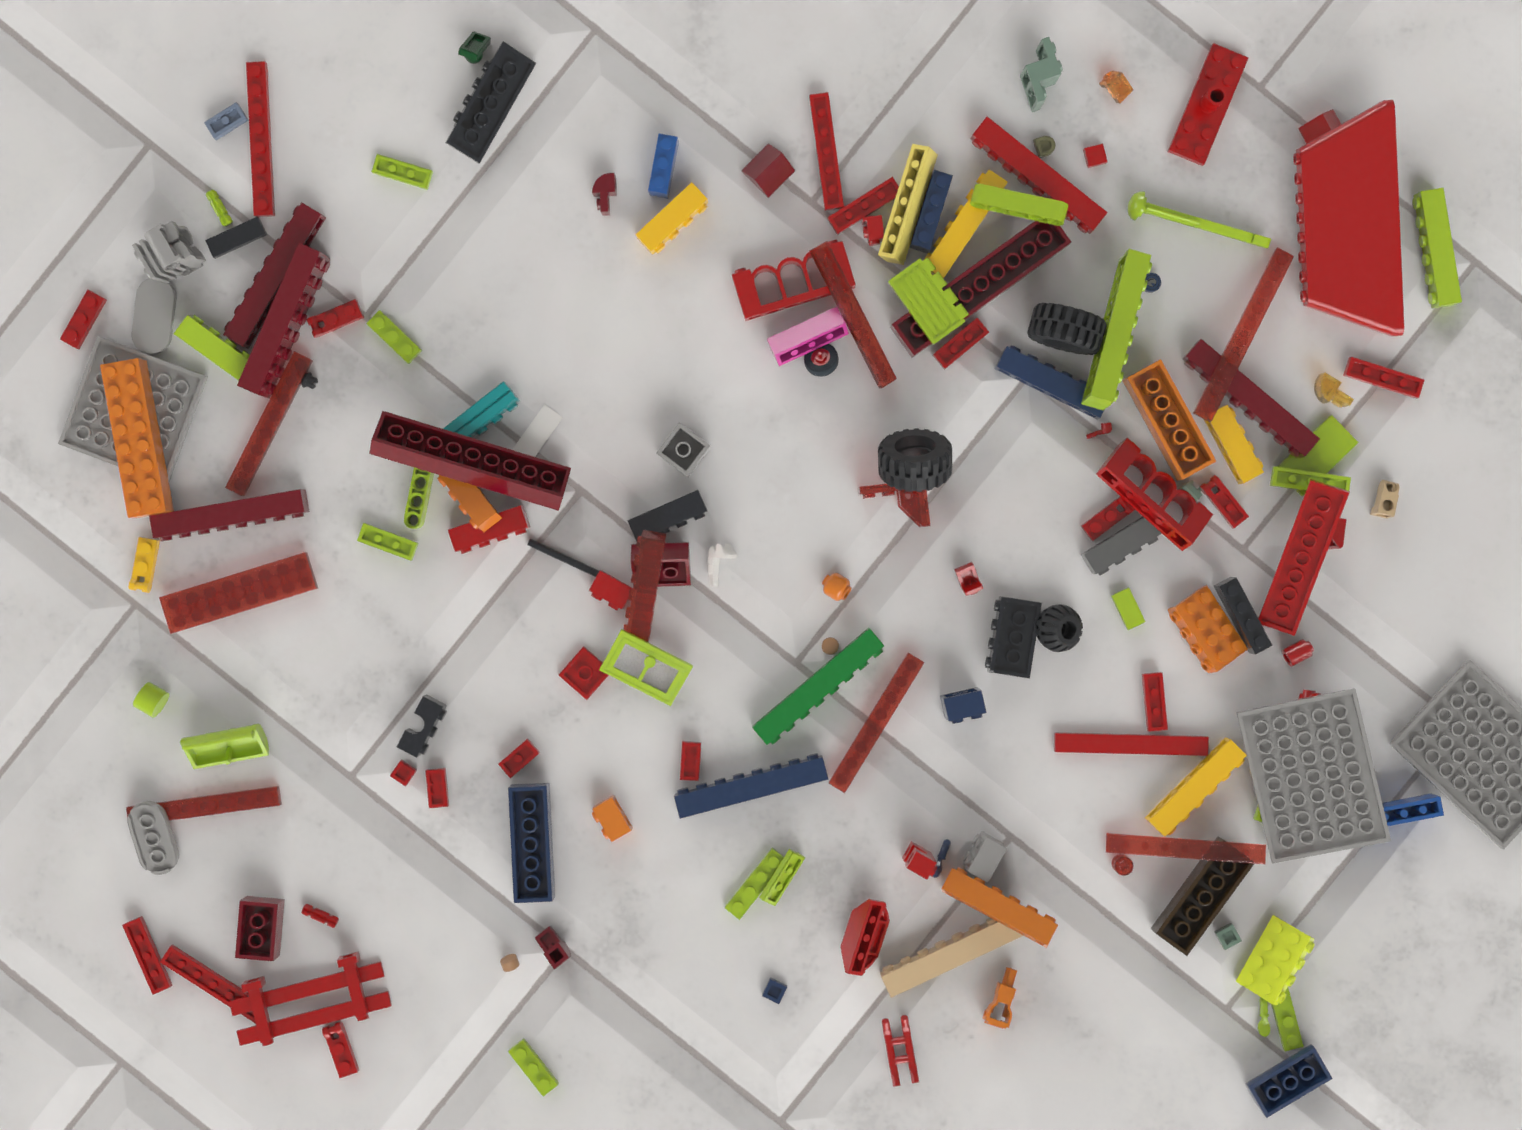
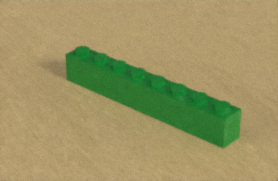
M867 628L752 725V728L766 745L769 743L775 744L781 738L780 734L783 731L789 732L795 727L794 722L799 718L803 720L810 714L809 709L813 706L816 708L825 701L824 697L828 693L830 695L834 694L839 689L838 685L841 682L847 683L854 677L853 672L857 669L861 671L865 668L872 656L874 658L878 657L883 652L884 644L870 628Z

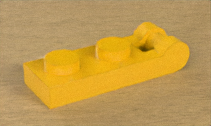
M144 537L138 538L132 576L128 586L130 590L136 591L139 589L142 592L150 593L160 540ZM140 576L145 577L144 582H139Z

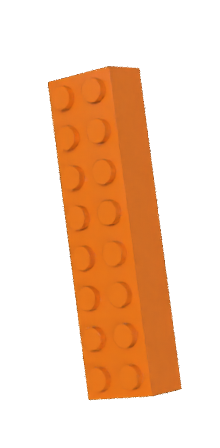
M135 358L101 364V374L128 518H142L173 512V502L147 360Z

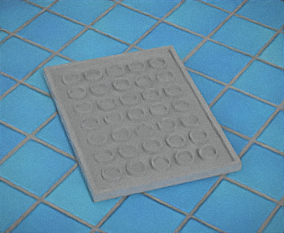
M1467 660L1389 744L1501 849H1505L1522 831V708L1471 660Z
M1355 688L1236 712L1272 864L1391 841Z

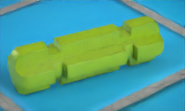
M215 190L208 191L206 197L210 201L217 217H219L223 226L230 225L233 220L228 215Z

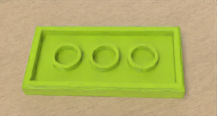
M1330 415L1313 431L1320 440L1305 457L1295 458L1290 454L1277 467L1327 474L1359 442ZM1296 490L1300 496L1305 495L1306 491Z

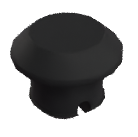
M311 372L306 373L301 381L303 388L309 387L311 389L316 387L314 383H318V379L313 377Z

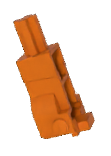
M1006 967L1002 983H997L993 1002L984 1011L982 1017L985 1020L984 1023L1002 1029L1009 1028L1012 1019L1010 1006L1016 992L1013 984L1017 970ZM998 1002L1005 1004L1002 1013L1005 1021H999L990 1016Z

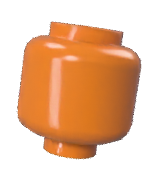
M833 573L831 576L827 575L822 582L824 594L835 601L845 600L852 589L850 581L839 573Z

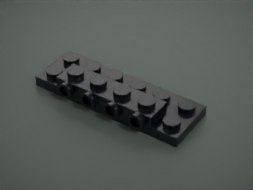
M503 41L490 62L486 60L481 69L484 73L481 78L477 77L472 84V88H474L472 94H467L462 104L465 107L462 112L457 111L453 118L455 122L454 128L445 143L480 164L534 69L536 62Z

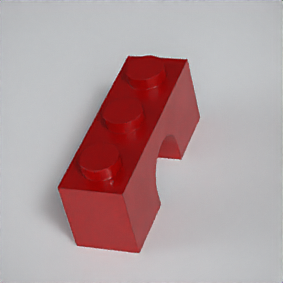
M911 841L902 859L906 862L905 866L907 869L927 880L929 876L932 877L935 874L937 862L930 851Z

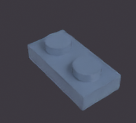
M236 102L204 123L217 141L249 120Z

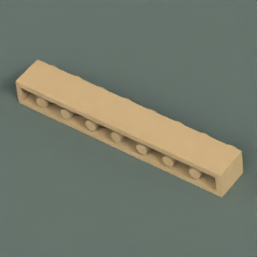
M988 918L986 923L982 925L975 924L965 933L958 932L948 941L941 940L935 943L933 948H924L918 951L916 956L911 958L907 956L894 966L893 964L887 965L882 969L883 971L880 972V975L892 998L1014 941L1023 935L992 918Z

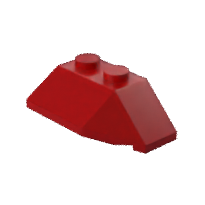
M868 899L852 910L840 946L845 973L863 976L865 970L878 958L890 922L885 902Z

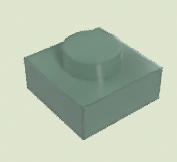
M1232 923L1214 931L1224 950L1242 941Z

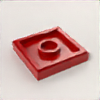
M585 646L580 649L559 673V676L586 700L589 699L609 675L599 670L603 662Z

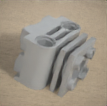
M173 221L166 225H157L145 233L144 237L146 240H139L141 245L137 243L132 245L135 249L134 255L145 267V274L150 279L166 284L171 282L169 279H177L176 275H189L203 266L202 263L206 261L201 251L195 246H190L194 243L188 228L178 226Z

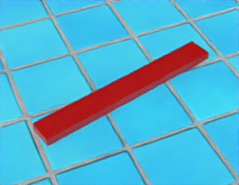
M1054 732V752L1208 756L1209 749L1208 736Z

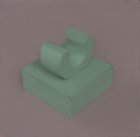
M1193 480L1188 481L1177 489L1187 491L1195 501L1199 500L1203 495L1200 493V487L1196 489L1192 485L1194 483Z

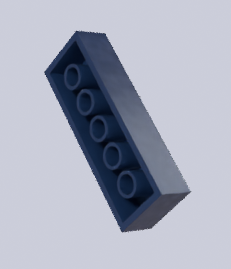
M550 783L512 784L508 787L514 903L552 902L555 898Z

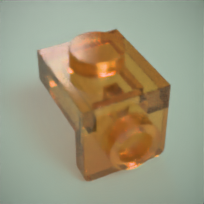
M1110 71L1104 75L1103 80L1099 83L1101 87L1107 88L1116 103H1121L1134 90L1122 72Z

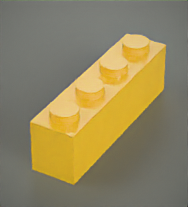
M691 182L635 234L637 239L652 255L655 252L658 254L665 248V243L669 239L672 241L679 235V230L683 226L687 227L693 222V217L697 213L701 214L707 209L708 199Z
M1224 405L1202 418L1237 483L1244 484L1264 473L1262 469L1263 464L1253 453L1254 447L1252 443L1246 440L1244 428L1241 424L1237 423L1235 411L1232 407Z

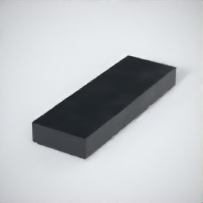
M255 217L205 241L213 258L216 259L266 236L267 233L260 218Z

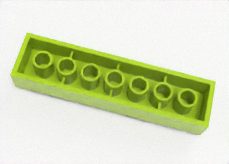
M1128 249L1118 261L1103 318L1107 326L1100 351L1093 356L1081 402L1082 405L1105 410L1113 402H1116L1119 390H1117V386L1123 379L1124 372H1122V367L1127 363L1129 356L1126 353L1127 348L1131 346L1133 341L1131 332L1137 325L1138 317H1136V313L1142 306L1143 299L1141 294L1145 291L1148 283L1145 278L1152 268L1150 254Z

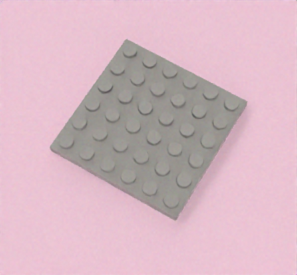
M97 336L58 444L118 466L100 365L135 358L147 360L167 475L170 481L208 377Z

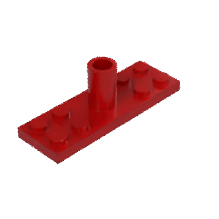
M1215 43L1211 45L1167 152L1198 165H1205L1249 57Z

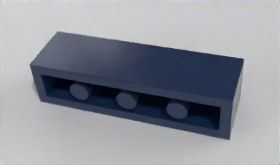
M934 170L910 245L911 249L927 254L930 251L953 175Z

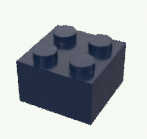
M978 687L940 695L944 717L952 722V724L963 722V718L967 717L978 719L983 717L982 714L987 713L982 690Z

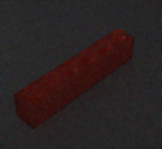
M643 530L642 536L637 538L636 547L639 548V554H635L633 565L637 567L636 572H632L631 583H634L633 590H629L628 601H631V606L626 609L625 618H628V624H624L623 630L649 643L667 534Z

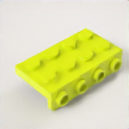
M1273 915L1236 982L1273 1005L1281 1004L1286 998V989L1288 986L1291 987L1296 980L1294 975L1297 970H1301L1304 966L1306 954L1311 953L1315 946V943H1313L1314 938Z

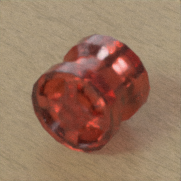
M1118 854L1112 859V868L1118 874L1126 876L1132 872L1133 862L1126 855Z

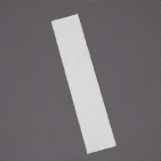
M544 404L512 450L535 457L563 417ZM488 489L482 491L496 510H498L508 496Z

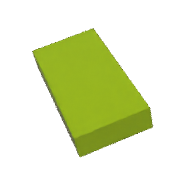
M1129 587L1111 595L1127 630L1146 622Z

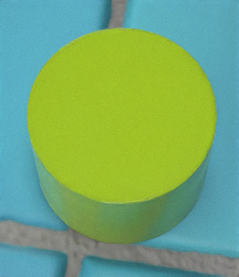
M147 682L136 695L133 707L154 718L162 711L170 694L153 683Z

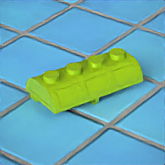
M259 723L183 737L180 740L182 750H184L193 769L220 764L228 765L231 762L269 755L268 740Z

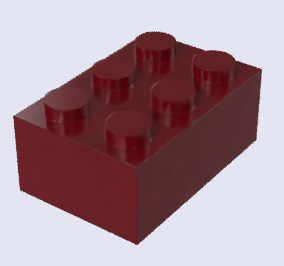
M246 896L240 900L235 958L274 961L280 956L285 899Z

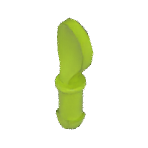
M1260 997L1259 1016L1262 1018L1258 1023V1032L1261 1036L1267 1037L1270 1034L1268 1001Z

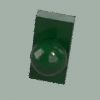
M473 31L460 46L458 55L464 56L471 64L479 63L483 58V52L490 45L491 38Z

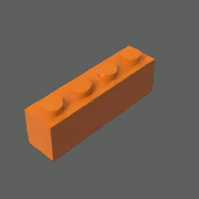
M441 475L437 478L443 487L447 485L450 489L448 491L450 497L454 501H459L460 505L458 507L463 514H468L471 517L469 522L475 529L480 528L485 532L502 519L478 486Z

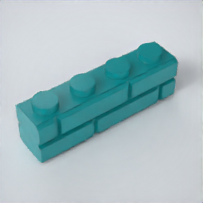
M503 381L443 429L471 438L477 434L481 436L488 430L487 426L492 422L494 424L498 423L503 418L502 414L507 410L511 412L518 407L517 403L520 400L508 384Z

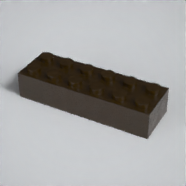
M1217 836L1150 929L1184 955L1188 956L1255 862Z

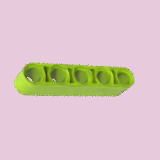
M975 184L970 205L975 208L1057 226L1064 225L1068 210V204L1062 201L985 184Z
M418 468L413 469L404 514V524L408 528L418 529L424 525L434 473ZM423 477L426 480V484L420 488L418 480ZM420 496L422 504L417 507L414 504V499ZM413 515L418 517L416 525H412L410 522V518Z

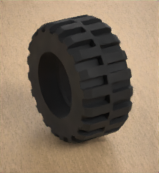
M1038 303L1033 309L1027 334L1031 340L1047 347L1069 353L1094 355L1100 351L1107 325L1100 316L1082 309L1062 304Z
M903 429V431H896L892 435L889 434L881 441L878 447L879 476L891 488L895 487V489L900 491L922 492V490L929 491L934 487L938 488L943 483L945 484L952 475V444L943 434L940 435L939 432H932L929 429Z

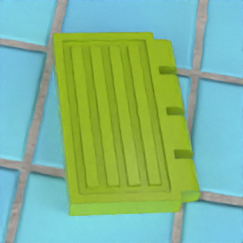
M919 258L890 279L888 283L934 345L965 323L964 318L969 313L961 303L956 307L953 305L959 299L950 287L943 291L942 288L947 283L939 272L934 275L931 274L936 267L930 259L926 258L922 261Z

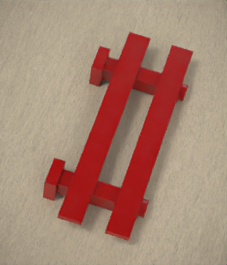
M358 951L340 956L337 959L338 968H344L342 972L264 992L262 989L266 984L264 976L244 981L241 985L242 992L248 991L249 996L229 1001L232 1016L253 1011L256 1025L236 1031L240 1046L260 1041L262 1046H267L274 1043V1037L353 1016L357 1018V1021L366 1020L369 1018V1012L391 1007L389 991L365 997L363 991V982L385 976L381 961L358 967L357 963L360 960ZM348 986L351 1001L270 1021L267 1007Z

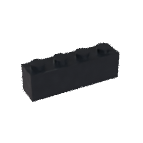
M696 490L627 521L636 542L641 541L643 544L652 540V535L659 533L662 536L670 532L669 528L675 525L677 528L687 525V520L694 518L696 521L705 517L704 513L707 512V508L699 490Z
M1229 577L1214 585L1237 632L1248 648V652L1256 655L1273 646L1237 577Z

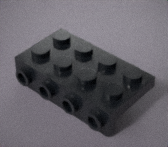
M999 596V600H995L994 611L997 612L996 618L992 619L991 630L994 631L993 637L989 638L988 649L991 650L990 656H987L985 660L987 672L1030 679L1037 637L1036 629H1038L1036 623L1040 618L1042 603Z

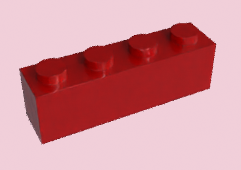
M520 505L499 512L502 519L485 532L480 528L475 529L470 522L449 529L448 533L455 552L461 551V554L473 551L472 547L479 545V548L491 545L490 541L497 539L500 542L508 539L509 534L515 533L517 536L526 533V529L530 528L524 506Z

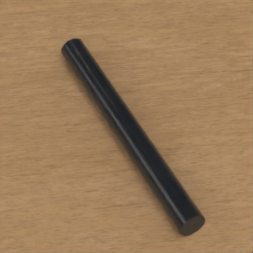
M531 538L528 541V546L594 577L599 573V570Z

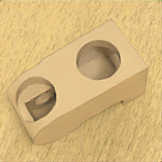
M1386 480L1380 482L1375 505L1372 507L1370 515L1385 519L1395 516L1400 488L1398 483Z

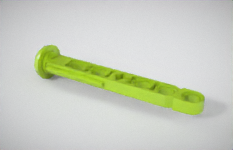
M1145 191L1135 193L1128 202V215L1134 221L1144 213L1263 248H1269L1271 238L1150 204L1149 202L1147 203Z

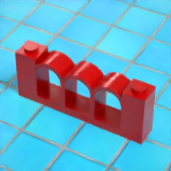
M829 241L823 250L814 249L809 251L804 256L803 261L795 257H787L778 264L777 269L770 265H761L752 273L750 269L746 270V268L735 270V273L732 274V279L745 321L854 289L856 284L843 241ZM819 256L826 260L834 284L813 290L806 263L810 258ZM788 264L797 265L803 273L808 292L787 298L780 276L782 268ZM769 272L775 276L782 300L761 306L754 283L758 274Z
M1127 437L1114 449L1096 475L1181 551L1185 550L1195 542L1214 514L1200 502L1196 503L1195 499L1187 491L1177 490L1174 479L1165 472H1157L1153 460L1147 455L1141 454V449ZM1130 465L1137 467L1143 475V481L1139 487L1124 475ZM1151 483L1156 484L1162 490L1163 499L1159 505L1144 493ZM1171 501L1176 502L1182 508L1183 517L1179 523L1165 511Z

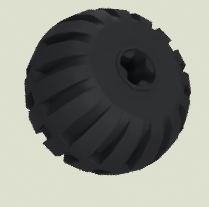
M1062 604L1052 605L1043 610L1036 623L1038 626L1036 634L1040 643L1053 652L1067 651L1076 646L1080 641L1079 637L1083 633L1081 631L1083 623L1079 614L1071 607Z

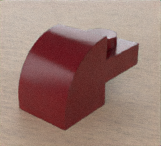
M615 173L601 175L595 181L592 188L593 196L600 197L597 198V210L601 211L602 216L610 215L609 196H617Z
M552 926L547 927L535 937V940L544 951L543 955L554 970L571 957L567 944L560 939Z

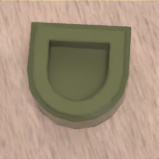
M1042 136L1033 140L1039 158L1049 156L1055 150V141L1050 136Z

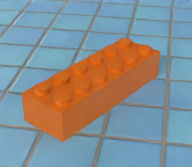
M1161 359L1122 380L1177 481L1183 480L1216 462L1214 455Z
M959 867L956 870L954 868L951 869L941 888L943 893L1047 948L1058 927V924L1055 923V918L1047 914L1044 917L1037 913L1038 910L1030 905H1027V907L1021 905L1020 900L1010 895L1008 898L1002 895L1003 891L995 886H992V888L985 886V881L976 876L974 879L970 878L968 872Z

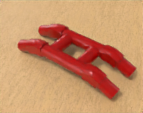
M907 1015L900 1017L903 1036L892 1038L889 1019H882L893 1087L901 1086L897 1064L907 1062L912 1084L919 1083ZM905 1044L907 1055L895 1057L894 1045Z

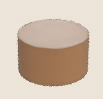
M828 637L823 640L822 650L824 653L832 655L838 651L839 643L835 638Z
M509 954L500 960L504 972L513 971L520 965L516 954Z

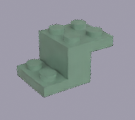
M1050 37L1043 38L1036 49L1039 61L1026 65L1020 75L1032 112L1040 110L1047 97L1045 88L1055 85L1063 71L1060 60L1057 61L1055 55L1056 46L1054 42H1051Z

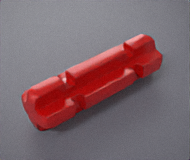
M305 904L301 911L303 915H310V918L323 924L327 923V926L332 928L336 927L339 921L338 917L334 915L329 916V913L318 908L314 909L309 904Z

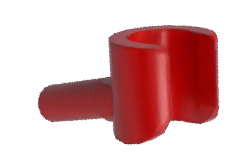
M1111 422L1101 423V430L1087 434V439L1110 433L1112 431Z

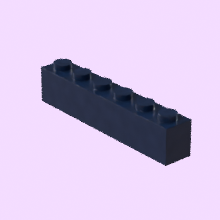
M1011 345L1004 348L994 368L995 370L1096 420L1101 418L1104 410L1081 404L1086 381L1081 379L1077 381L1072 378L1073 375L1065 371L1061 373L1055 370V366L1047 362L1042 364L1038 362L1037 357L1031 354L1026 356L1020 353L1021 350Z

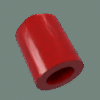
M1302 639L1283 649L1282 655L1288 665L1292 667L1312 657L1314 648L1309 641Z

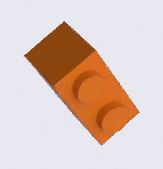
M614 795L593 807L592 810L594 812H592V816L597 823H601L603 827L601 831L606 839L609 838L613 842L632 831L633 827Z

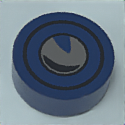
M1156 273L1146 275L1145 280L1148 283L1145 292L1153 293L1157 291L1161 286L1159 275Z

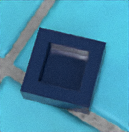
M770 977L762 997L780 1004L787 985Z

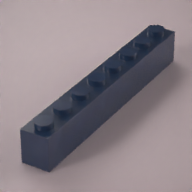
M818 753L808 755L805 760L800 761L799 758L789 760V764L781 766V763L770 765V769L767 770L762 768L754 769L751 771L752 774L744 775V773L733 775V779L726 780L725 778L714 780V784L707 785V783H701L696 785L695 789L689 790L688 787L677 790L678 793L674 795L679 818L829 780L823 756H818Z

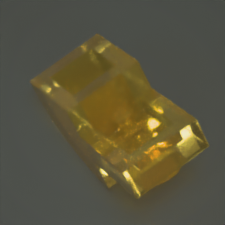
M1322 373L1316 378L1314 392L1321 403H1329L1332 400L1331 403L1342 408L1350 406L1354 400L1338 390L1342 382L1329 374Z

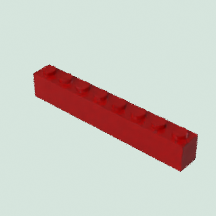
M988 116L972 134L970 139L976 148L985 150L991 160L1000 162L1006 172L1015 174L1017 180L1023 185L1030 186L1035 195L1067 203L1068 210L1065 219L1074 221L1078 229L1083 233L1091 234L1108 213Z

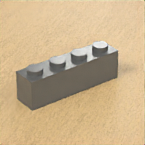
M1142 516L1082 553L1081 556L1092 574L1102 575L1110 570L1108 567L1112 564L1118 565L1125 561V556L1128 554L1134 555L1142 550L1141 546L1146 543L1151 545L1159 540L1158 536L1162 533Z

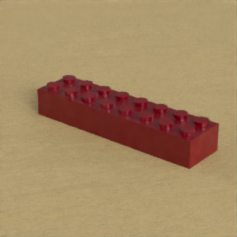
M298 243L238 381V387L269 399L274 395L277 389V380L282 377L285 370L284 364L292 355L291 348L299 339L300 327L306 322L307 311L315 302L314 295L322 286L323 274L330 267L329 257L315 249Z

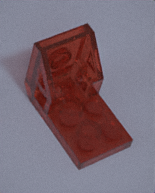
M887 484L857 488L858 496L863 495V499L876 497L875 494L882 493V497L893 496L896 492L898 507L918 527L930 526L927 490H922V492H906L905 490H897L895 487L891 488ZM905 494H910V499H907Z

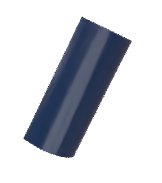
M1310 1044L1245 1083V1086L1261 1112L1268 1118L1333 1078L1315 1047Z

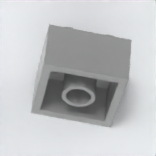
M679 422L656 454L689 477L711 446Z
M982 831L980 835L977 834L972 842L974 846L971 851H967L964 855L963 865L968 872L988 883L1007 848L1001 841Z

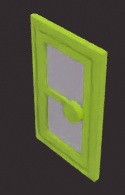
M621 629L599 670L671 706L693 665Z

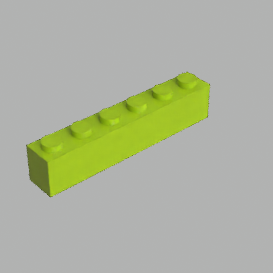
M1444 187L1420 191L1413 195L1412 205L1416 209L1417 215L1415 223L1416 227L1419 228L1420 234L1418 242L1419 246L1422 247L1423 255L1421 260L1426 271L1425 283L1428 285L1429 290L1428 302L1431 304L1432 309L1456 305L1462 302Z

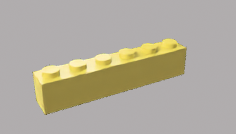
M916 144L911 146L878 256L887 262L900 265L905 263L938 156L928 146Z

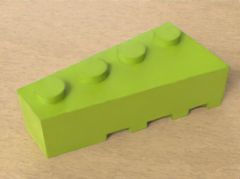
M187 315L173 334L239 381L250 354L245 350L241 352L236 348L237 345L228 338L225 340L220 336L221 333L218 330L208 327L197 315Z

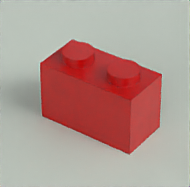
M603 570L599 571L589 588V591L592 592V597L599 601L603 598L609 602V607L617 611L619 608L624 609L635 590Z

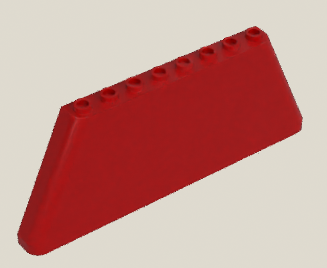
M1391 99L1375 104L1296 149V153L1293 155V162L1297 167L1294 182L1298 187L1295 202L1299 207L1296 221L1300 227L1297 241L1301 247V252L1298 253V260L1302 267V271L1299 273V280L1303 286V291L1300 292L1303 306L1388 336H1402L1404 334V304L1395 103Z

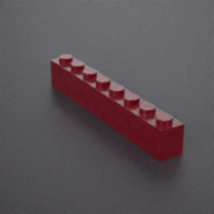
M302 202L295 207L292 219L283 227L282 236L274 242L273 251L264 259L263 268L254 276L253 285L245 291L244 300L241 305L239 304L235 308V315L232 320L225 325L224 336L242 347L250 348L264 324L298 243L309 247L325 221V216Z
M1198 340L1182 358L1185 361L1184 364L1190 370L1195 369L1203 381L1214 385V390L1217 393L1227 396L1230 404L1236 408L1240 407L1248 419H1254L1259 423L1258 427L1262 431L1271 433L1274 436L1273 439L1280 445L1284 444L1289 449L1288 452L1295 458L1305 457L1320 440L1317 435L1204 340Z
M298 489L150 515L149 519L153 538L160 539L163 542L173 540L172 536L179 535V538L191 537V533L198 532V535L209 534L211 529H217V532L229 530V526L234 525L236 528L248 527L247 523L254 522L255 525L266 524L268 519H273L274 522L283 521L285 516L292 515V518L304 517V513L310 511L306 490Z

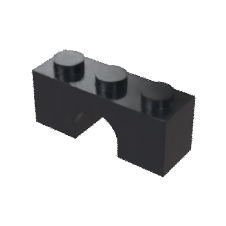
M427 694L424 695L414 712L423 719V730L416 732L410 728L406 729L396 747L416 758L421 756V754L424 755L429 747V744H427L429 738H433L438 730L436 727L438 721H442L447 713L445 710L447 705Z

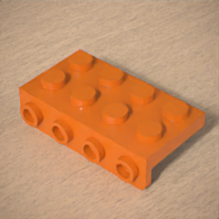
M1207 585L1202 586L1176 606L1168 609L1170 619L1176 623L1181 636L1187 640L1192 653L1198 657L1201 667L1206 672H1218L1248 650Z

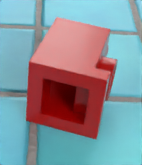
M882 215L862 217V225L866 224L863 227V236L867 238L869 246L880 245L884 237Z

